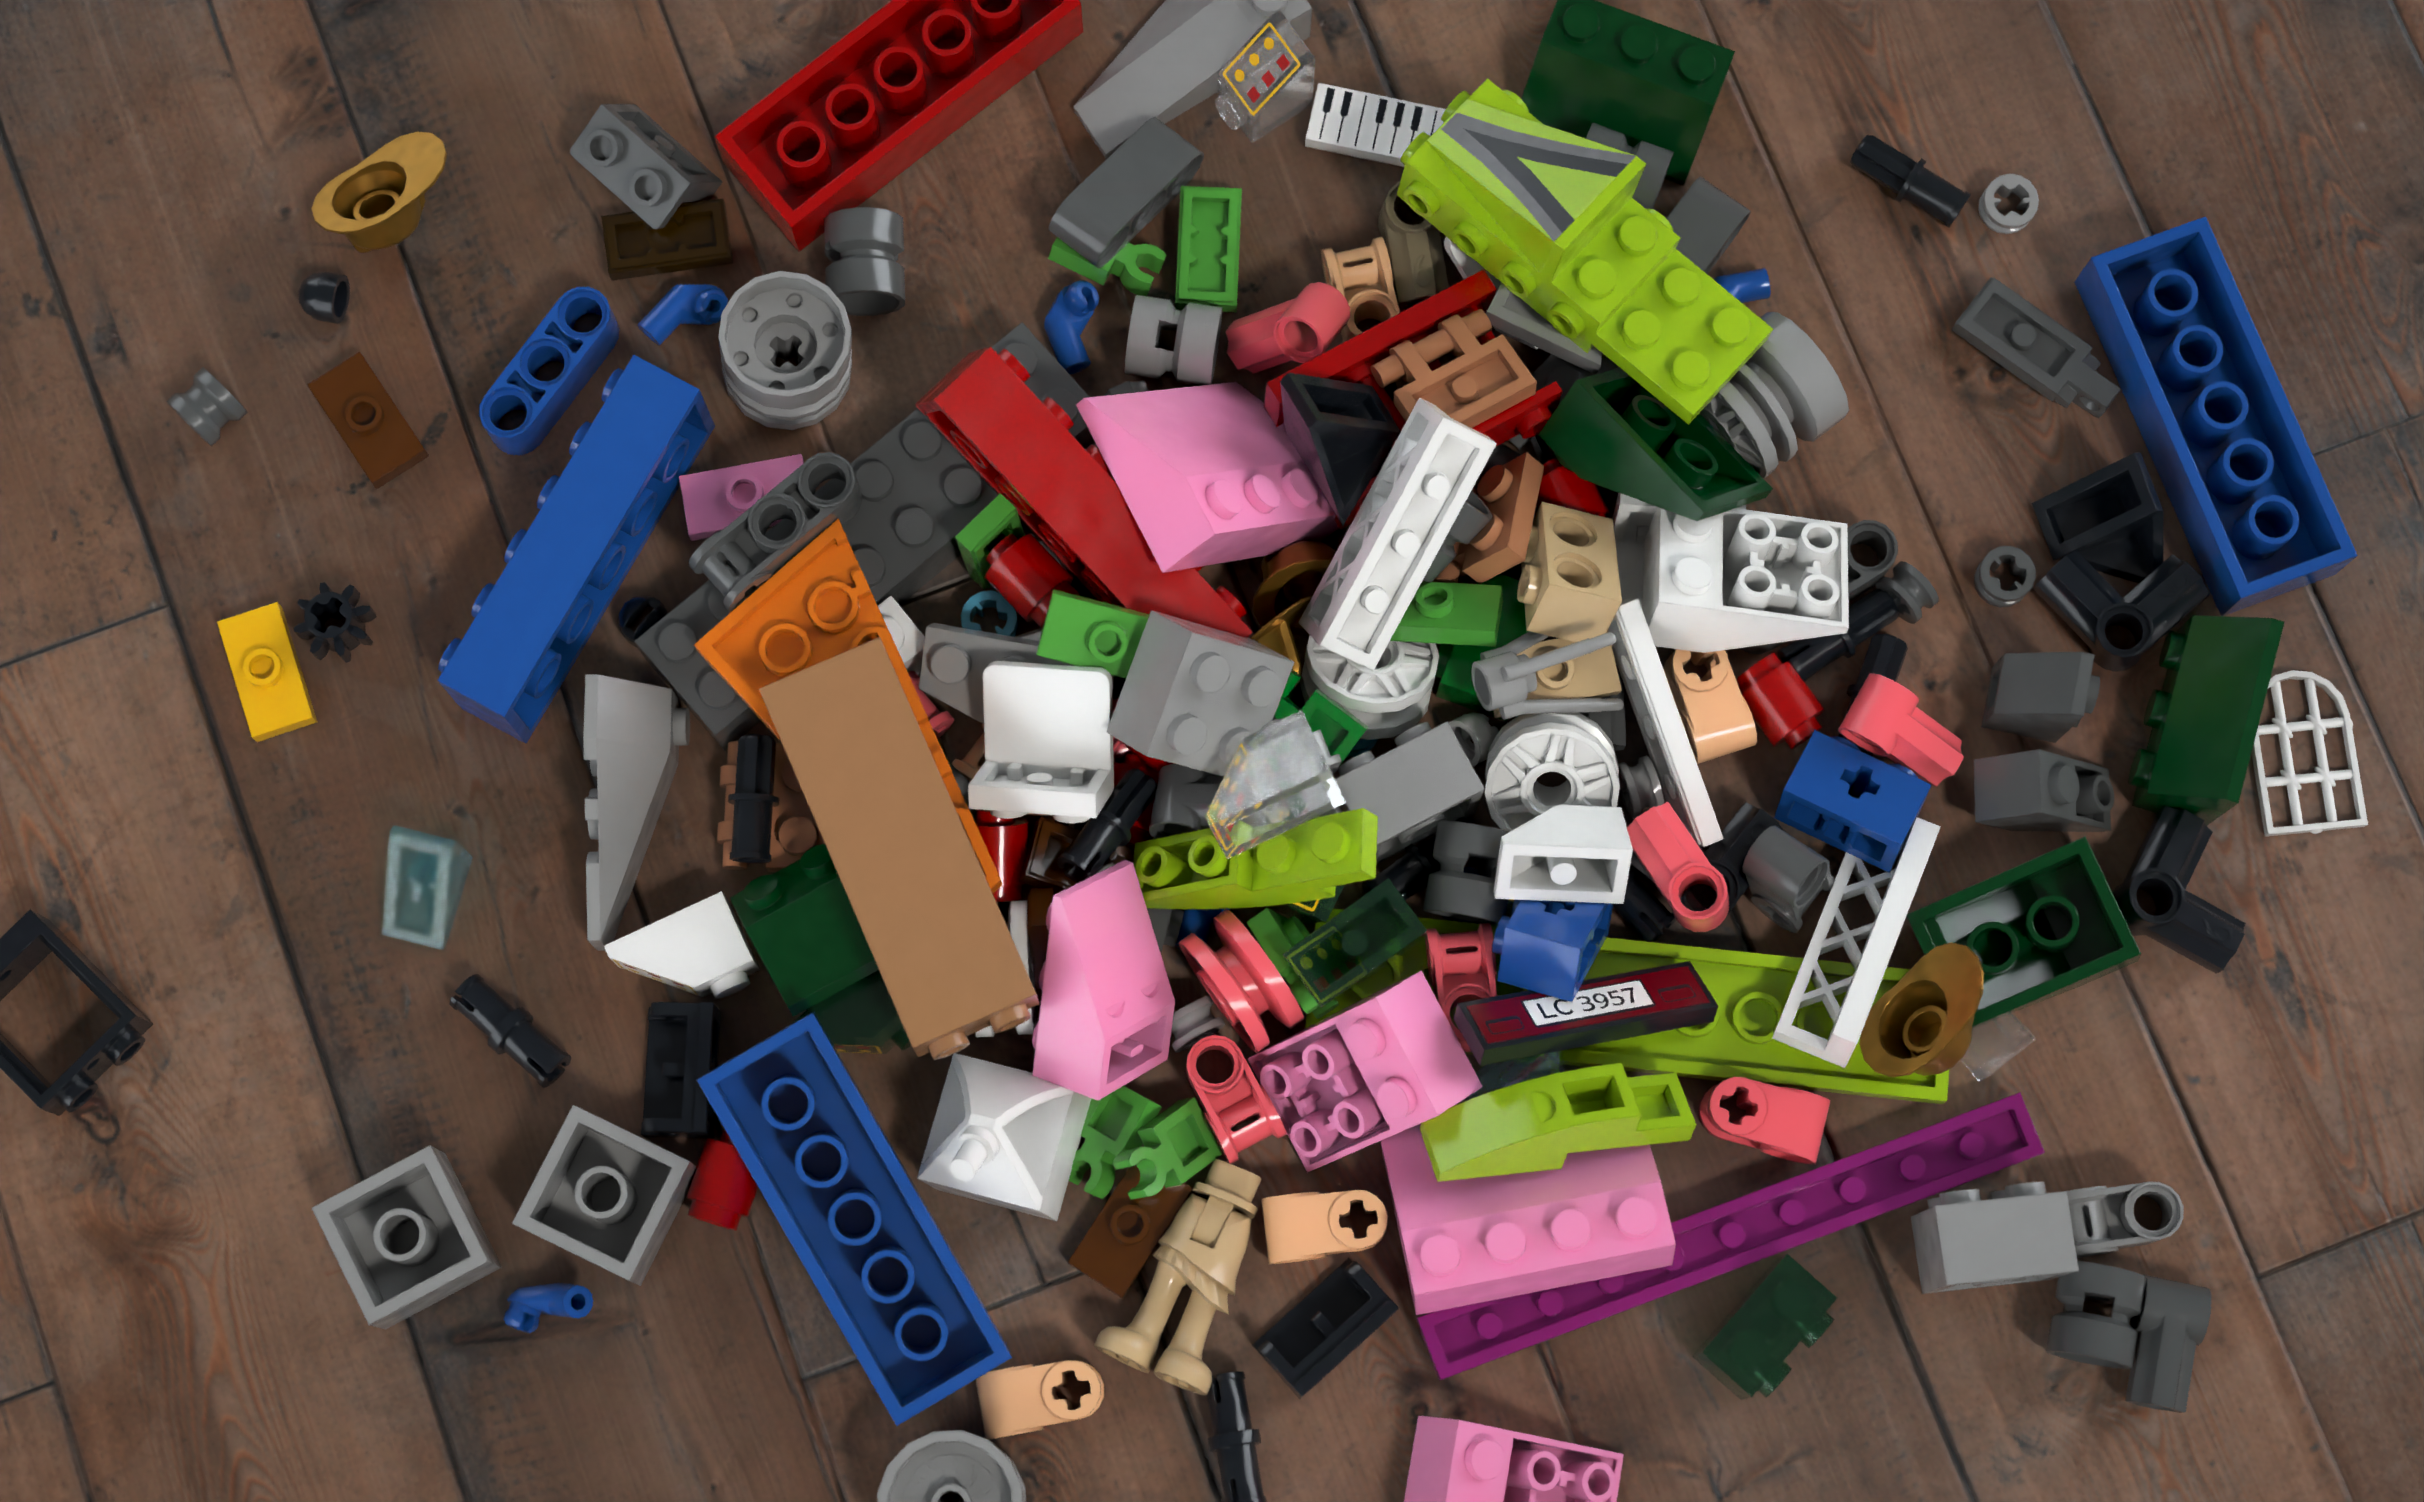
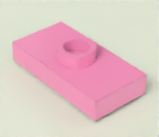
M802 454L679 476L688 535L691 541L709 538L730 525L753 506L758 499L764 497L803 465L804 459ZM782 519L773 522L769 527L775 526Z

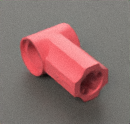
M1321 282L1310 283L1292 300L1234 320L1225 331L1228 338L1227 354L1238 370L1247 369L1253 374L1292 360L1303 364L1324 353L1343 330L1350 318L1349 304L1341 292L1331 285Z
M1869 673L1838 729L1840 734L1871 753L1888 757L1894 763L1909 768L1919 779L1932 784L1931 786L1937 787L1944 779L1953 776L1964 758V755L1961 753L1962 740L1916 707L1920 700L1909 689L1887 677Z
M1669 802L1653 806L1636 817L1627 827L1633 852L1671 906L1675 919L1684 928L1693 932H1707L1717 928L1725 920L1729 911V895L1723 875L1708 861ZM1705 884L1716 891L1717 898L1709 909L1692 911L1681 903L1683 893L1693 885Z

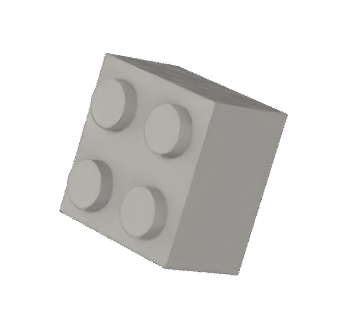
M1151 610L1107 733L1147 757L1226 777L1242 744L1255 769L1294 661L1253 639ZM1241 748L1227 778L1242 781L1246 771H1248L1250 775L1249 783L1253 770ZM1239 759H1242V768L1237 772V762Z
M1448 721L1433 729L1428 722L1418 724L1394 739L1397 747L1377 758L1374 757L1371 751H1368L1348 760L1338 768L1340 777L1333 780L1332 786L1342 812L1364 808L1378 816L1376 865L1404 851L1405 847L1411 843L1415 845L1435 835L1439 821H1456L1460 817L1467 818L1476 813L1485 788Z
M573 1105L512 1224L641 1286L688 1194L697 1167L690 1161Z
M431 1145L312 1207L368 1324L386 1330L502 1268L446 1154Z
M2030 1182L2005 1186V1190L1992 1192V1199L1981 1200L1979 1189L1941 1193L1938 1198L1928 1199V1209L1911 1216L1922 1294L2045 1281L2079 1271L2067 1191L2046 1193L2045 1182Z

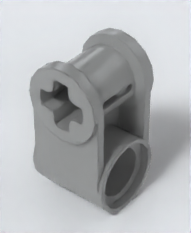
M2143 1182L2110 1188L2096 1186L2067 1191L2077 1258L2119 1251L2118 1249L2148 1245L2170 1237L2179 1229L2183 1220V1204L2179 1195L2170 1186L2161 1182ZM2140 1196L2149 1197L2160 1206L2162 1221L2155 1231L2141 1227L2135 1219L2134 1204Z

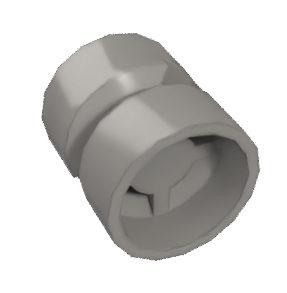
M1136 295L1127 340L1125 374L1159 379L1166 371L1173 372L1177 382L1201 386L1212 385L1223 307L1189 302L1182 310H1175L1170 299ZM1162 330L1177 331L1174 351L1159 348Z

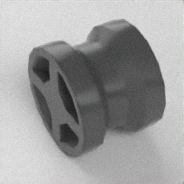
M203 367L193 376V385L185 393H175L166 401L211 447L221 438L222 427L229 421H239L248 413L239 401Z

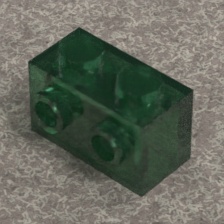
M1786 1254L1771 1264L1692 1357L1740 1400L1753 1397L1757 1391L1763 1396L1768 1397L1791 1371L1792 1368L1784 1360L1801 1341L1807 1348H1810L1832 1324L1834 1318L1826 1311L1837 1300V1297L1790 1255Z

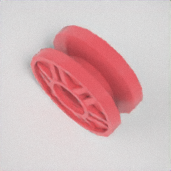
M1225 909L1213 918L1215 930L1223 945L1222 948L1214 952L1203 940L1193 933L1181 940L1179 947L1214 1004L1247 1046L1255 1053H1258L1270 1044L1267 1030L1260 1018L1261 1014L1269 1010L1277 1020L1289 1029L1303 1021L1304 1015L1288 985L1264 950L1242 922L1231 911Z

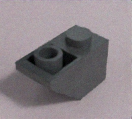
M2085 652L2005 653L1992 667L1981 727L2056 743L2068 730L2078 726L2084 713L2091 714L2095 708L2100 688V677L2091 675L2095 655Z
M2040 749L1974 759L1975 822L2009 831H2111L2110 810L2114 804V790L2109 780L2108 768Z

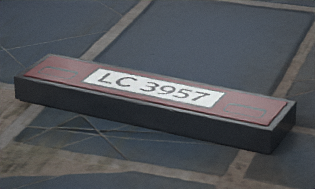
M1687 961L1584 980L1573 1002L1531 990L1461 1002L1457 1004L1454 1021L1480 1066L1714 1022L1718 1004L1692 963Z

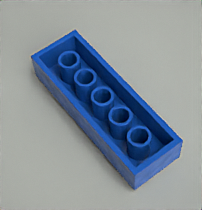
M2206 216L2091 257L2075 280V285L2220 615H2228L2336 575L2358 555Z
M636 355L632 356L624 370L617 368L609 377L601 396V400L604 402L593 423L586 421L577 430L569 448V454L572 455V458L560 477L553 475L544 485L537 500V508L540 511L528 531L520 529L512 538L504 556V562L507 563L505 569L495 585L488 583L481 590L471 611V615L475 619L463 639L457 637L451 641L439 662L438 670L442 673L437 681L461 709L527 744L680 487L679 476L687 475L715 428L700 389Z
M814 1011L697 1079L705 1096L896 1426L1012 1358L1006 1342Z

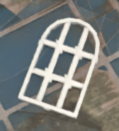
M2291 670L2270 678L2268 688L2271 687L2275 718H2272L2273 724L2258 725L2251 752L2265 837L2307 832L2318 834L2327 830L2365 827L2368 825L2352 730L2353 722L2343 695L2329 680L2313 672ZM2288 679L2304 680L2309 715H2306L2307 721L2287 723L2280 682ZM2315 685L2322 688L2334 701L2340 717L2321 719ZM2342 727L2348 769L2329 771L2323 734L2327 735V728ZM2312 730L2318 767H2314L2316 773L2295 775L2289 738H2293L2292 732ZM2278 733L2284 770H2280L2281 776L2265 777L2259 735ZM2350 779L2357 819L2337 821L2332 787L2336 786V780ZM2321 782L2327 822L2303 825L2298 790L2302 789L2300 784ZM2286 785L2293 826L2273 827L2267 787Z

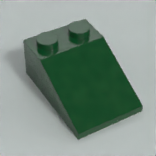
M1621 368L1576 380L1538 434L1554 451L1558 462L1568 470L1573 471L1579 478L1695 521H1700L1764 499L1773 490L1700 413L1688 425Z
M2086 836L1922 907L1906 916L1924 955L1937 946L1956 943L1968 946L1979 957L1984 972L1983 994L1974 1015L1973 1028L2080 987L2137 962L2141 956L2136 941Z

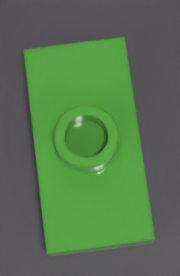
M1181 186L1175 310H1182L1191 302L1223 307V312H1237L1242 188Z
M1001 493L955 536L969 576L984 590L992 586L985 578L991 566L986 561V557L991 550L1010 534H1014L1018 539L1025 536L1016 507Z
M1422 581L1390 641L1496 647L1503 605V588L1501 585L1429 583Z
M1053 589L1036 655L1076 666L1104 668L1111 675L1126 679L1149 614Z

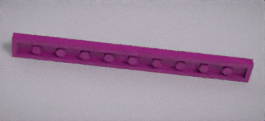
M2017 1093L1672 1222L1671 1226L1676 1247L1671 1266L1435 1311L1418 1317L1416 1321L1437 1377L1441 1381L2040 1156L2045 1151L2022 1095Z

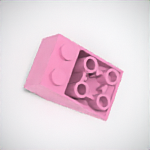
M1123 860L1053 895V901L1046 915V927L1049 930L1046 961L1039 976L1042 997L1039 1021L1035 1026L1032 1036V1045L1035 1049L1032 1075L1097 1101L1168 1060L1175 999L1133 862Z
M1422 971L1396 982L1247 1058L1260 1084L1277 1110L1287 1135L1307 1173L1432 1119L1483 1087Z
M1418 1416L1404 1502H1617L1624 1454L1463 1420Z

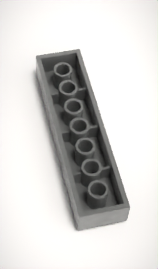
M1020 323L992 348L997 354L1002 349H1006L1025 367L1030 375L1025 384L1041 402L1046 397H1050L1069 415L1074 426L1068 431L1084 449H1087L1091 444L1094 445L1095 441L1076 404L1089 396L1024 323ZM918 408L850 463L861 489L862 502L857 514L842 527L877 606L890 596L900 606L958 558L961 552L955 536L998 496ZM831 479L816 491L814 496L823 500L834 499L844 491L846 483L842 480ZM782 519L766 532L765 537L774 541L784 540L795 531L797 523L793 520ZM726 565L728 570L735 577H737L738 575L732 570V568L729 565ZM708 580L634 642L647 662L684 705L689 708L691 713L722 749L726 751L728 749V742L738 741L741 736H744L761 720L694 647L698 640L730 613L723 605L725 597Z

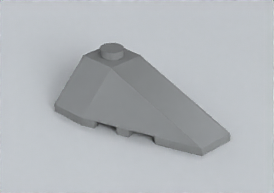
M1165 0L1073 106L1074 112L1105 159H1107L1150 118L1156 117L1166 124L1229 86L1230 84L1223 76V71L1268 22L1274 26L1289 48L1309 38L1312 7L1307 0ZM1269 26L1226 72V76L1231 83L1237 81L1235 79L1236 70L1241 69L1244 75H1247L1284 53L1287 49ZM1267 37L1272 38L1274 41V47L1270 50L1264 46V40ZM1252 53L1257 54L1259 57V63L1256 66L1251 65L1249 61Z
M585 674L584 760H590L591 774L593 777H597V788H591L589 796L585 798V820L588 822L590 839H598V852H588L586 860L587 941L597 951H606L604 945L614 941L677 770L679 746L689 745L690 712L689 708H680V701L671 688L598 674Z

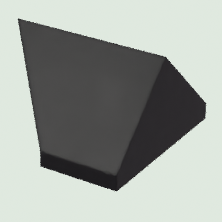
M1287 373L1280 381L1285 432L1343 526L1401 431L1373 386Z
M2141 452L2133 453L2032 503L2053 560H2061L2076 549L2096 571L2138 584L2164 562L2163 508Z

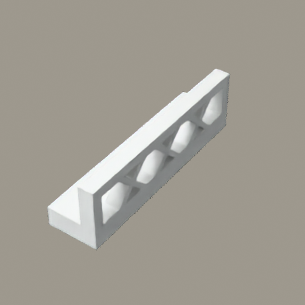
M1419 397L1299 620V624L1319 646L1374 671L1497 445L1495 441L1450 418L1436 405Z
M1916 817L1900 852L1896 866L1890 873L1885 872L1870 877L1862 859L1847 852L1845 853L1772 1039L1840 1067H1846L1862 1033L1941 826ZM1853 871L1858 882L1847 886ZM1888 885L1882 899L1877 889ZM1865 894L1876 916L1873 923L1849 930L1838 906L1841 901ZM1832 924L1837 936L1826 939ZM1867 938L1861 953L1856 942ZM1844 947L1855 969L1854 974L1849 978L1828 984L1817 962L1818 957L1821 954ZM1811 977L1816 989L1805 993ZM1846 992L1840 1007L1835 996ZM1823 1001L1834 1023L1828 1040L1793 1026L1792 1023L1797 1010Z

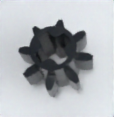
M322 582L319 588L320 594L312 598L310 602L303 599L298 600V605L305 611V622L298 624L293 629L301 639L315 638L311 644L310 652L317 659L322 660L331 650L337 652L348 663L351 661L350 651L359 646L360 643L372 645L373 641L365 633V623L374 620L377 616L370 606L362 605L355 608L359 602L360 593L351 584L340 595L333 592L325 582ZM344 616L346 619L345 624L341 628L332 625L329 628L325 627L329 617L340 620Z

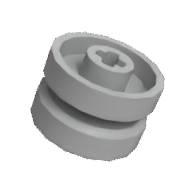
M963 1430L933 1431L908 1443L887 1465L877 1492V1502H944L942 1496L949 1491L959 1493L964 1502H1026V1487L1014 1461L995 1443Z

